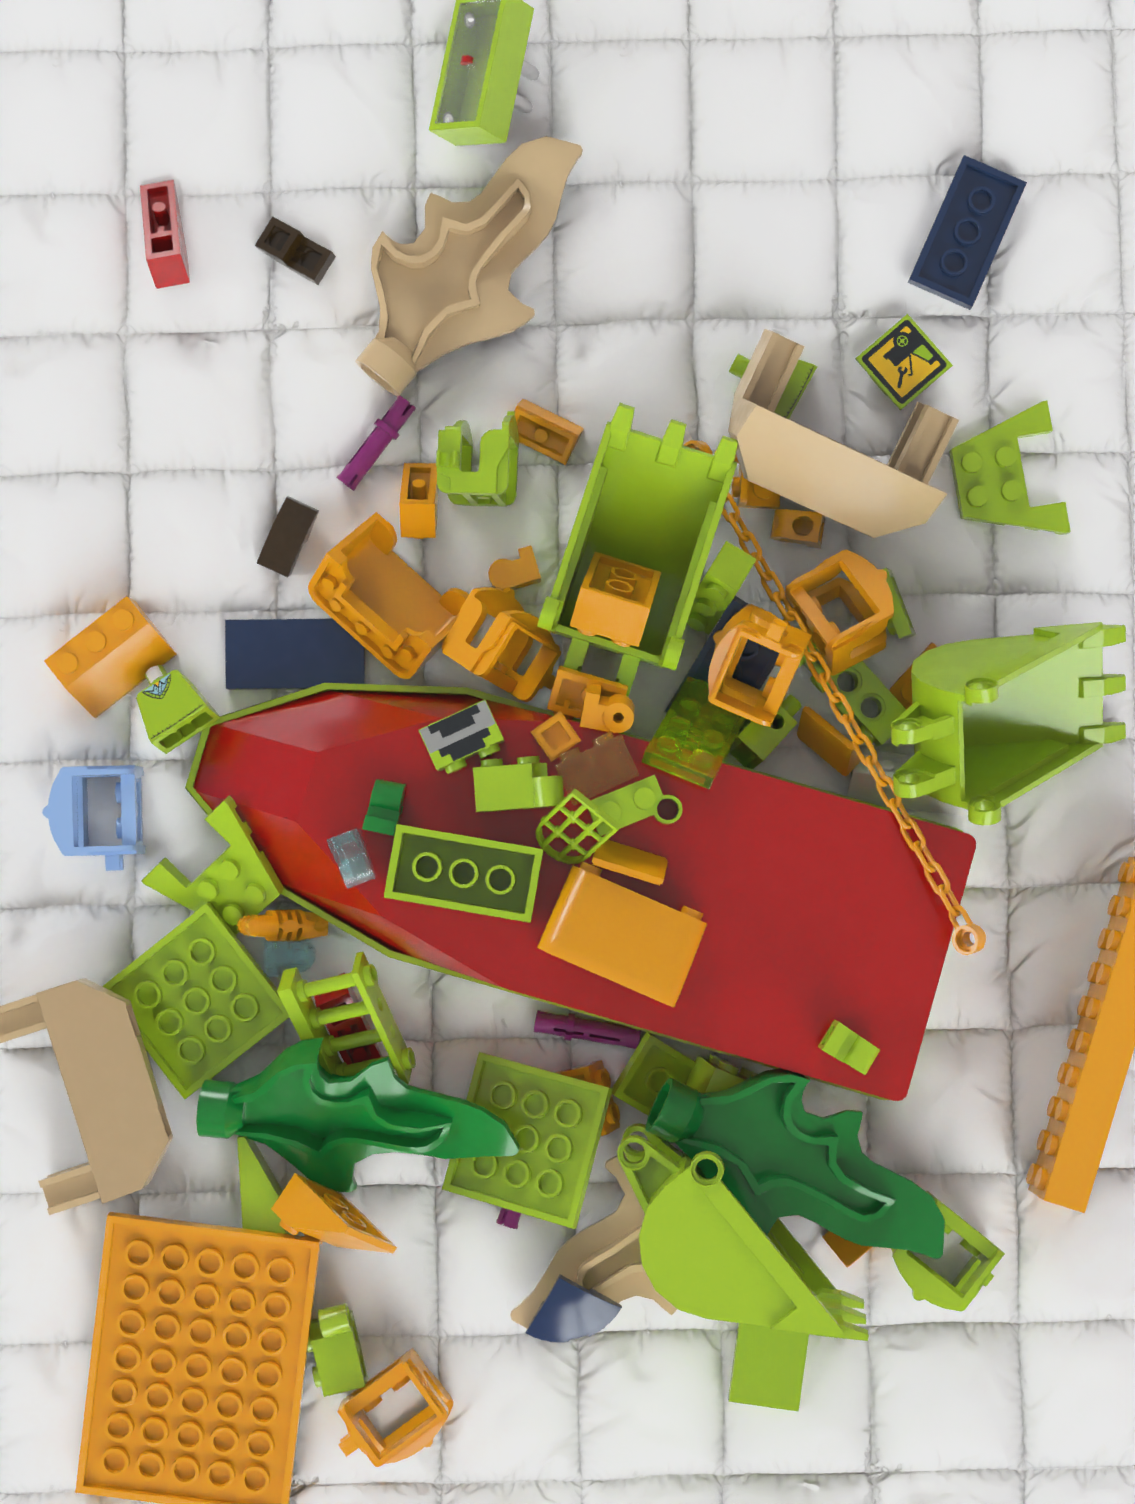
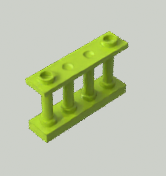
M363 951L356 953L352 972L308 982L302 979L297 967L283 971L277 992L300 1040L324 1037L319 1051L321 1067L331 1075L354 1076L370 1063L389 1057L398 1077L406 1084H409L412 1069L416 1066L414 1052L411 1047L407 1048L378 985L376 968L373 964L368 963ZM357 986L363 1001L321 1010L319 1007L316 1008L311 996ZM370 1014L376 1028L334 1038L333 1035H329L325 1024ZM383 1042L389 1055L347 1065L341 1061L338 1052Z

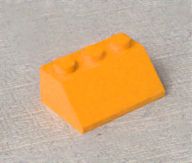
M126 596L45 659L44 662L65 689L94 718H97L146 679L145 673L148 669L156 665H165L177 653L137 602Z

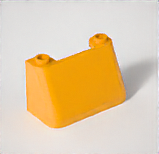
M375 512L326 553L309 582L308 591L312 600L393 674L402 679H410L442 647L445 637L457 620L460 608L469 594L459 588H450L443 595L436 591L392 551L397 543L395 529L380 514Z
M583 861L580 868L572 865L537 948L666 1005L675 1007L707 926V923L701 921L703 913L684 905L681 912L601 878L602 869Z

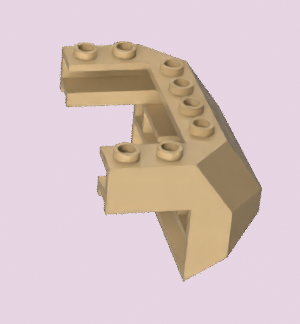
M764 329L734 393L728 428L730 438L738 441L736 455L744 478L872 538L925 524L947 495V493L928 483L959 420L917 401L887 465L774 412L805 346L773 331Z
M83 978L0 1006V1043L47 1028L89 1161L50 1174L47 1178L38 1181L40 1188H43L48 1204V1214L52 1215L97 1199H101L102 1204L141 1190L148 1185L168 1149L173 1135L131 1002Z

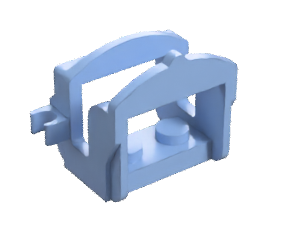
M136 765L62 767L52 784L48 805L43 809L42 813L49 819V827L53 839L64 856L105 855L106 871L124 870L123 855L145 854L146 845H143L141 776H144L143 767ZM121 777V782H117L115 786L116 802L121 803V817L116 820V834L118 839H122V845L89 846L87 778Z

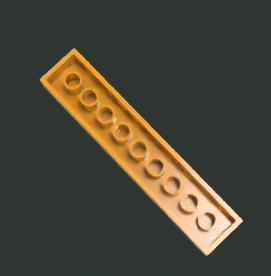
M1129 857L1128 861H1124L1118 873V881L1121 882L1117 895L1112 896L1107 913L1111 915L1107 929L1103 928L1098 939L1097 947L1101 949L1097 962L1091 964L1088 972L1087 981L1091 983L1087 996L1083 995L1078 1005L1077 1014L1080 1016L1077 1029H1072L1067 1042V1048L1070 1049L1067 1062H1063L1059 1068L1057 1082L1060 1083L1057 1095L1052 1096L1049 1101L1047 1116H1050L1047 1129H1042L1039 1134L1037 1150H1040L1036 1164L1032 1163L1030 1165L1026 1182L1030 1184L1028 1190L1042 1200L1082 1213L1086 1211L1135 1048V857Z

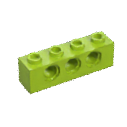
M803 655L798 667L800 668L804 665L809 670L806 664V657ZM863 661L839 674L831 675L830 677L837 689L843 693L854 712V719L862 733L877 747L883 745L891 738V723L906 708ZM812 662L818 675L822 672L825 673L821 665L817 662ZM846 673L853 677L855 685L851 692H845L839 688L837 679L840 674ZM812 675L809 678L810 681L821 693H824L823 687ZM826 682V684L828 685L830 691H831L832 693H834V692L832 691V689H831L829 683ZM864 699H870L876 703L878 711L874 718H868L863 715L861 703ZM842 701L835 703L841 716L845 713L848 714Z

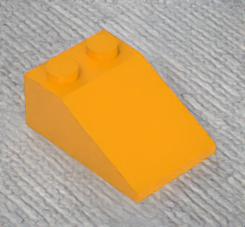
M594 552L581 585L569 626L577 628L580 633L587 636L600 635L610 638L613 643L619 646L630 647L632 645L639 647L662 572Z
M294 1173L271 1208L281 1219L279 1225L293 1235L302 1232L306 1237H314L321 1240V1244L326 1242L341 1248L392 1254L397 1249L342 1193Z

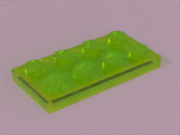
M688 676L647 746L642 763L710 790L746 718L711 704L708 701V683L704 680Z

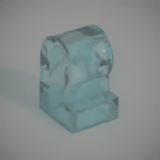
M355 828L327 839L330 851L338 864L341 876L348 889L376 878L360 828Z
M265 940L263 975L265 977H278L280 975V967H288L289 969L297 967L299 973L305 972L316 961L315 947L306 940Z

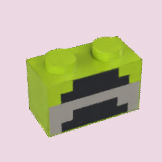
M486 700L480 701L418 730L436 770L439 772L445 769L447 775L466 767L465 759L478 754L480 759L497 753L500 751L498 744L504 742Z

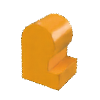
M776 509L774 511L770 538L780 542L797 543L821 549L825 516L812 511Z
M531 545L518 549L519 559L512 561L498 559L492 563L488 575L493 588L503 590L509 587L512 590H516L541 582V576Z
M587 683L580 727L613 733H623L629 730L634 722L635 706L633 701L623 694H615L610 697L601 695V685Z

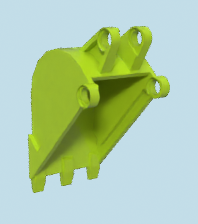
M619 403L612 421H607L551 596H546L537 627L572 639L563 667L581 672L590 645L623 655L615 682L628 686L626 696L629 697L640 661L663 669L665 667L675 671L685 643V640L682 639L737 467V462L734 461L738 441L722 436L714 455L683 445L686 423L671 419L663 438L633 430L632 423L635 407ZM594 552L662 572L639 647L632 645L630 647L619 646L613 643L610 638L600 635L587 636L580 633L577 628L569 626L581 585Z
M1102 622L1035 627L1033 628L1034 634L966 640L944 644L925 651L912 664V705L891 723V743L898 747L899 744H914V755L893 773L894 794L901 798H917L928 795L943 803L967 809L968 820L973 824L993 825L1001 821V808L1097 751L1103 747V744L1126 739L1125 722H1103V696L1126 691L1125 674H1103V647L1126 642V626L1105 625Z
M635 1123L628 1126L624 1131L617 1155L645 1213L639 1233L641 1262L656 1292L678 1310L705 1319L768 1326L775 1330L807 1333L809 1335L868 1341V1330L855 1325H866V1314L852 1309H864V1299L836 1289L779 1217L768 1235H766L721 1180L724 1174V1163L720 1156L711 1151H702L691 1159L683 1151L680 1152L665 1139L646 1131L645 1124ZM636 1131L643 1132L648 1140L642 1136L630 1134ZM629 1143H639L644 1149L634 1150L630 1147ZM703 1159L713 1160L718 1167L717 1174L710 1179L705 1177L697 1165Z

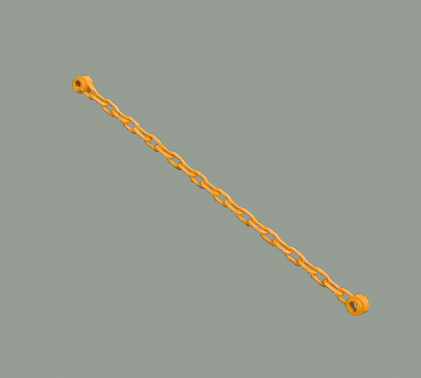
M691 440L684 444V446L713 455L711 448L706 442ZM728 493L725 502H730L735 513L731 512L728 515L723 507L722 515L731 524L739 537L741 549L757 559L754 566L761 577V584L770 600L775 602L783 616V621L788 622L790 625L789 621L792 622L796 619L801 630L808 633L799 614L792 609L785 597V590L775 572L770 570L763 558L762 549L754 534L748 531L741 519L740 510L732 495ZM736 522H738V524L740 525V527H741V529H742V531H743L742 533H741L739 527L737 526ZM751 540L757 552L754 551L750 554L744 542ZM758 561H760V563H761V565L763 566L765 572H763V570H762L761 566L759 565ZM773 579L779 591L772 593L766 581ZM780 601H782L783 604L785 605V607H786V609H787V612L785 611V609H784V607H783V605L781 604ZM810 641L808 644L810 652L806 648L804 653L806 664L814 679L821 684L828 696L830 707L837 720L844 725L853 740L852 745L863 765L868 767L876 781L878 793L885 805L892 810L900 824V831L909 848L916 853L923 865L925 876L932 889L941 897L949 911L950 921L955 928L952 935L954 948L963 955H970L981 951L986 942L984 930L980 926L973 924L967 911L959 905L950 889V882L940 864L933 859L926 846L924 835L915 820L911 819L902 804V798L895 795L896 798L889 800L882 787H886L889 784L894 793L893 780L885 774L871 741L862 733L854 719V712L843 693L837 689L830 677L831 672L823 656L815 650ZM819 660L825 673L822 672L818 675L812 662ZM826 682L829 683V685H830V687H831V689H832V691H833L834 693H832V692L830 691V689H829L828 685L826 684ZM842 701L848 714L845 713L841 716L835 703ZM850 723L852 724V726H853L854 730L856 731L857 735H855V733L853 732V730H852V728H851V726H850ZM865 742L872 756L868 755L865 758L858 745H862ZM874 765H875L876 769L878 770V772H879V774H880L881 777H879L878 774H877V772L875 771V769H874V767H873ZM897 808L900 809V811H901L903 817L905 818L904 820L902 819V817H901L899 811L897 810ZM912 827L920 841H915L914 844L906 829L909 830ZM922 850L929 861L928 863L921 852ZM936 870L938 871L940 877L944 882V884H940L939 886L936 885L933 877L930 874L934 873ZM946 894L949 896L954 906H951L948 898L946 897ZM962 914L967 924L960 926L955 917ZM970 933L974 935L975 943L971 942Z

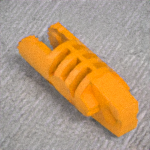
M302 909L267 910L264 915L243 916V918L237 921L238 924L236 925L238 926L237 930L240 931L239 933L247 936L265 937L267 941H302L328 935V921L313 912L303 911Z

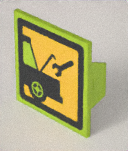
M908 314L855 358L874 383L891 399L900 411L953 366Z

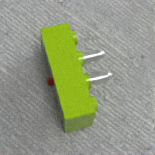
M456 0L429 126L430 132L455 146L507 142L513 108L522 113H530L533 108L532 103L528 99L517 93L520 75L529 80H537L540 74L535 66L524 60L534 13L533 7L522 0Z

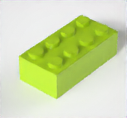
M396 824L384 898L531 923L544 849Z

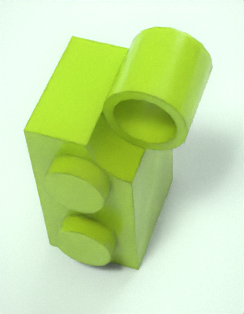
M539 756L518 757L517 764L503 765L502 759L480 760L481 767L473 768L477 813L557 806L564 799L563 776H548L547 763H539Z
M655 775L590 800L621 825L620 828L650 816H654L662 824H671L680 818L683 810L678 798L673 795L662 794ZM669 799L676 804L677 814L673 819L664 820L658 815L657 806L661 800ZM588 809L594 822L598 817ZM601 822L596 827V831L600 836L606 835L612 829L605 822Z
M347 1303L319 1309L318 1318L311 1320L308 1353L313 1352L316 1366H312L316 1388L322 1387L323 1396L326 1397L366 1387L368 1375L353 1310H349Z

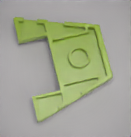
M1048 400L1026 409L949 451L961 519L1003 526L1024 527L1025 529L1035 531L1043 530L1060 535L1071 532L1066 502L1035 507L1029 506L1018 438L1048 434L1053 431Z
M229 795L204 819L230 844L214 862L191 882L165 857L141 882L194 912L210 902L234 934L237 935L240 932L237 930V921L243 918V916L261 913L282 893L284 887L264 852L258 851L250 837L252 833L246 821H241L235 810L237 805Z

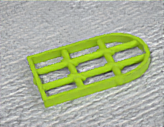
M574 788L546 816L542 817L536 829V839L540 847L555 860L566 864H578L590 858L592 853L613 836L621 825ZM572 797L582 804L575 812L569 811L564 807ZM586 809H589L598 817L591 825L585 824L578 818ZM560 810L568 818L560 826H555L549 819ZM601 822H605L612 828L604 837L594 831ZM571 823H576L584 830L575 839H571L562 832ZM543 825L553 831L546 839L542 834ZM587 835L592 836L598 841L588 851L578 845ZM556 837L562 838L569 844L560 853L549 845ZM571 850H576L581 855L570 857L566 854Z

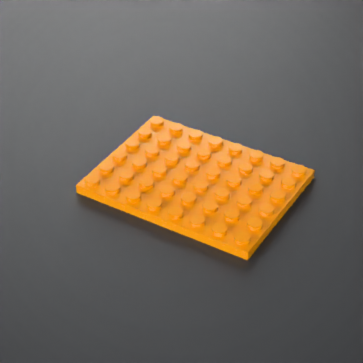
M109 1212L106 1219L75 1493L161 1504H289L321 1240L299 1235Z

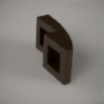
M273 216L255 244L256 248L316 285H319L336 257L329 249L304 237L299 230Z
M287 496L267 536L257 564L288 578L293 572L303 544L308 541L319 510Z

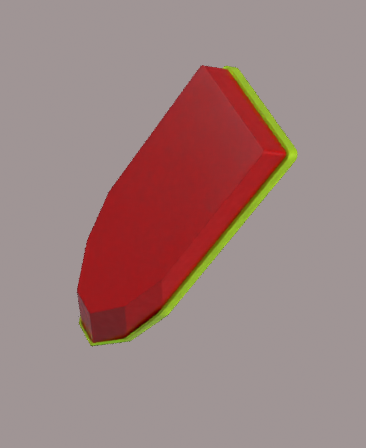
M322 683L222 715L219 720L202 730L185 786L189 794L207 815L230 795L237 805L235 810L241 821H246L252 831L250 837L258 851L264 852L283 885L284 890L281 894L387 957L773 1069L782 1068L806 1075L811 1080L880 1100L901 1101L907 1096L954 926L950 921L949 911L941 897L934 892L924 873V867L918 856L909 848L900 831V824L891 809L629 733H613L580 727V719L576 718L566 720L581 739V742L551 762L531 734V731L554 716L552 711L469 687ZM486 700L504 739V742L498 744L500 751L483 759H480L478 754L465 759L466 767L447 775L445 769L438 772L418 730L480 701ZM539 756V763H547L548 776H563L564 798L575 788L589 800H593L655 775L662 794L673 795L681 802L683 810L680 818L674 823L662 824L654 816H650L620 828L608 840L665 857L668 860L663 884L659 886L602 867H595L602 869L601 878L681 912L684 905L703 913L701 921L707 923V926L675 1007L666 1005L537 948L572 865L580 868L582 862L566 864L555 860L543 850L531 923L384 898L394 836L362 829L376 779L406 784L400 825L542 849L536 839V829L542 817L546 816L556 806L477 813L473 768L481 767L480 760L502 759L503 765L517 764L518 757ZM572 797L564 807L569 811L575 812L582 804ZM669 799L661 800L657 806L658 815L664 820L673 819L677 814L676 804ZM588 809L578 816L585 824L591 825L593 823ZM559 810L549 821L555 826H560L568 817ZM899 811V813H900L902 819L904 820L905 818L903 817L902 813ZM909 814L910 818L915 820L924 835L926 846L933 859L940 864L950 882V889L960 905L976 850L975 838L958 828ZM571 823L562 832L571 839H575L584 830L576 823ZM543 825L542 834L546 839L553 831ZM913 827L909 830L906 829L913 844L917 840L920 841ZM587 835L578 845L588 851L598 841L592 836ZM560 837L554 838L549 843L559 853L569 845ZM571 850L566 855L571 857L580 856L581 854L576 850ZM922 850L921 852L928 863L929 861ZM592 853L590 858H587L583 862L592 865L593 863L591 861L594 853ZM937 870L934 873H930L937 886L944 884ZM946 894V897L948 898L951 906H954L949 896ZM834 1019L880 1049L866 1075L839 1061L818 1047Z

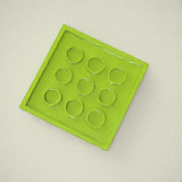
M210 902L204 904L102 986L131 1002L146 1051L184 1100L201 1088L206 1079L211 1080L289 1018L276 986Z
M479 1052L466 1100L486 1108L504 1120L520 1145L519 1151L514 1156L450 1159L442 1190L576 1229L613 1088Z

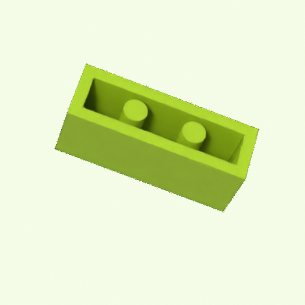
M726 541L699 583L687 624L692 629L703 631L709 635L739 591L757 559Z

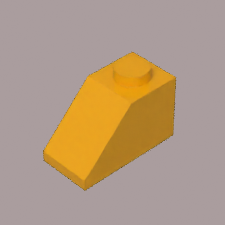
M404 463L399 502L401 537L415 539L436 538L438 518L436 463Z

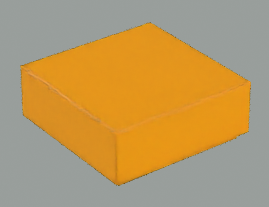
M561 711L531 731V734L551 762L581 742V739Z

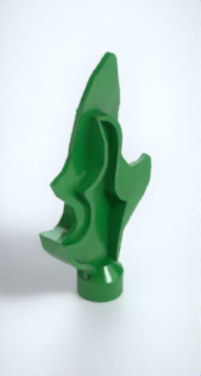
M324 1037L301 1040L286 1048L260 1074L238 1084L230 1081L206 1079L202 1084L197 1105L196 1125L199 1136L229 1139L233 1135L246 1136L248 1139L267 1145L290 1162L308 1179L338 1192H353L356 1189L357 1182L353 1175L355 1163L373 1154L395 1152L442 1159L514 1156L518 1153L520 1147L504 1120L486 1108L465 1099L406 1084L395 1075L389 1057L370 1063L354 1076L329 1074L319 1063V1051Z
M782 1068L766 1070L726 1090L707 1093L698 1092V1090L671 1077L661 1087L649 1112L646 1131L671 1143H675L691 1159L702 1151H711L720 1156L724 1163V1174L721 1180L766 1235H768L778 1217L799 1215L817 1223L845 1240L862 1246L910 1250L933 1259H940L943 1256L945 1219L933 1197L913 1181L875 1163L862 1153L858 1139L863 1115L862 1111L844 1110L825 1117L806 1112L802 1103V1096L806 1085L811 1081L806 1075ZM703 1159L697 1164L707 1179L714 1177L718 1172V1167L713 1160Z

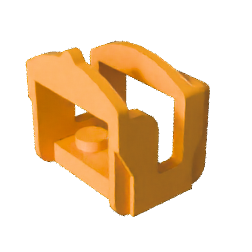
M842 550L825 559L816 568L794 579L785 586V597L792 609L799 614L808 633L812 635L810 640L826 660L832 676L884 650L887 641L886 627L888 620L894 616L893 596L886 581L887 572L883 569H877L868 560L849 550ZM843 571L850 581L841 577H835ZM840 597L858 621V624L843 632H840L833 621L828 622L823 615L821 607Z
M493 587L474 588L460 608L459 616L445 637L441 647L443 654L470 672L484 678L523 702L531 701L539 689H543L544 686L552 690L556 676L552 675L553 667L561 655L560 646L555 644L551 633L546 629L537 627L539 619L524 611L520 603L515 599V591L509 587L503 590ZM488 613L496 619L479 646L475 648L471 645V642ZM534 638L543 645L526 673L521 676L517 673V669L529 652Z
M747 604L731 617L722 630L716 631L713 635L716 646L709 666L708 701L759 725L770 727L779 712L812 635L789 625L788 622L781 620L771 612L753 604ZM748 639L779 653L775 665L781 667L776 678L769 677L763 691L732 678Z
M411 1348L368 1380L366 1387L356 1389L341 1401L337 1412L346 1423L348 1434L340 1439L341 1443L338 1446L346 1457L359 1448L367 1455L375 1467L401 1461L419 1452L424 1447L432 1445L433 1438L446 1422L454 1401L441 1382L427 1368L414 1348ZM412 1380L429 1406L383 1439L365 1413L375 1408L383 1400L381 1395L392 1388L395 1392Z

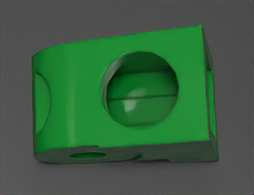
M376 779L367 815H365L363 830L395 835L396 824H400L406 784Z

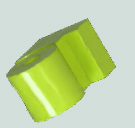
M835 1019L818 1045L824 1052L866 1075L880 1052V1049Z

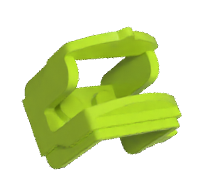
M515 411L507 412L502 421V429L489 430L481 437L479 470L476 472H472L473 441L468 421L459 420L453 426H445V430H439L438 449L436 451L437 487L443 493L448 494V498L453 504L507 507L515 502L517 497L519 434Z
M926 1191L933 1197L945 1219L944 1232L949 1235L953 1230L963 1239L959 1244L973 1256L951 1284L909 1250L891 1248L892 1257L899 1273L912 1289V1296L915 1300H926L941 1308L962 1312L976 1297L983 1285L986 1287L993 1279L994 1275L991 1271L1005 1253L933 1194Z

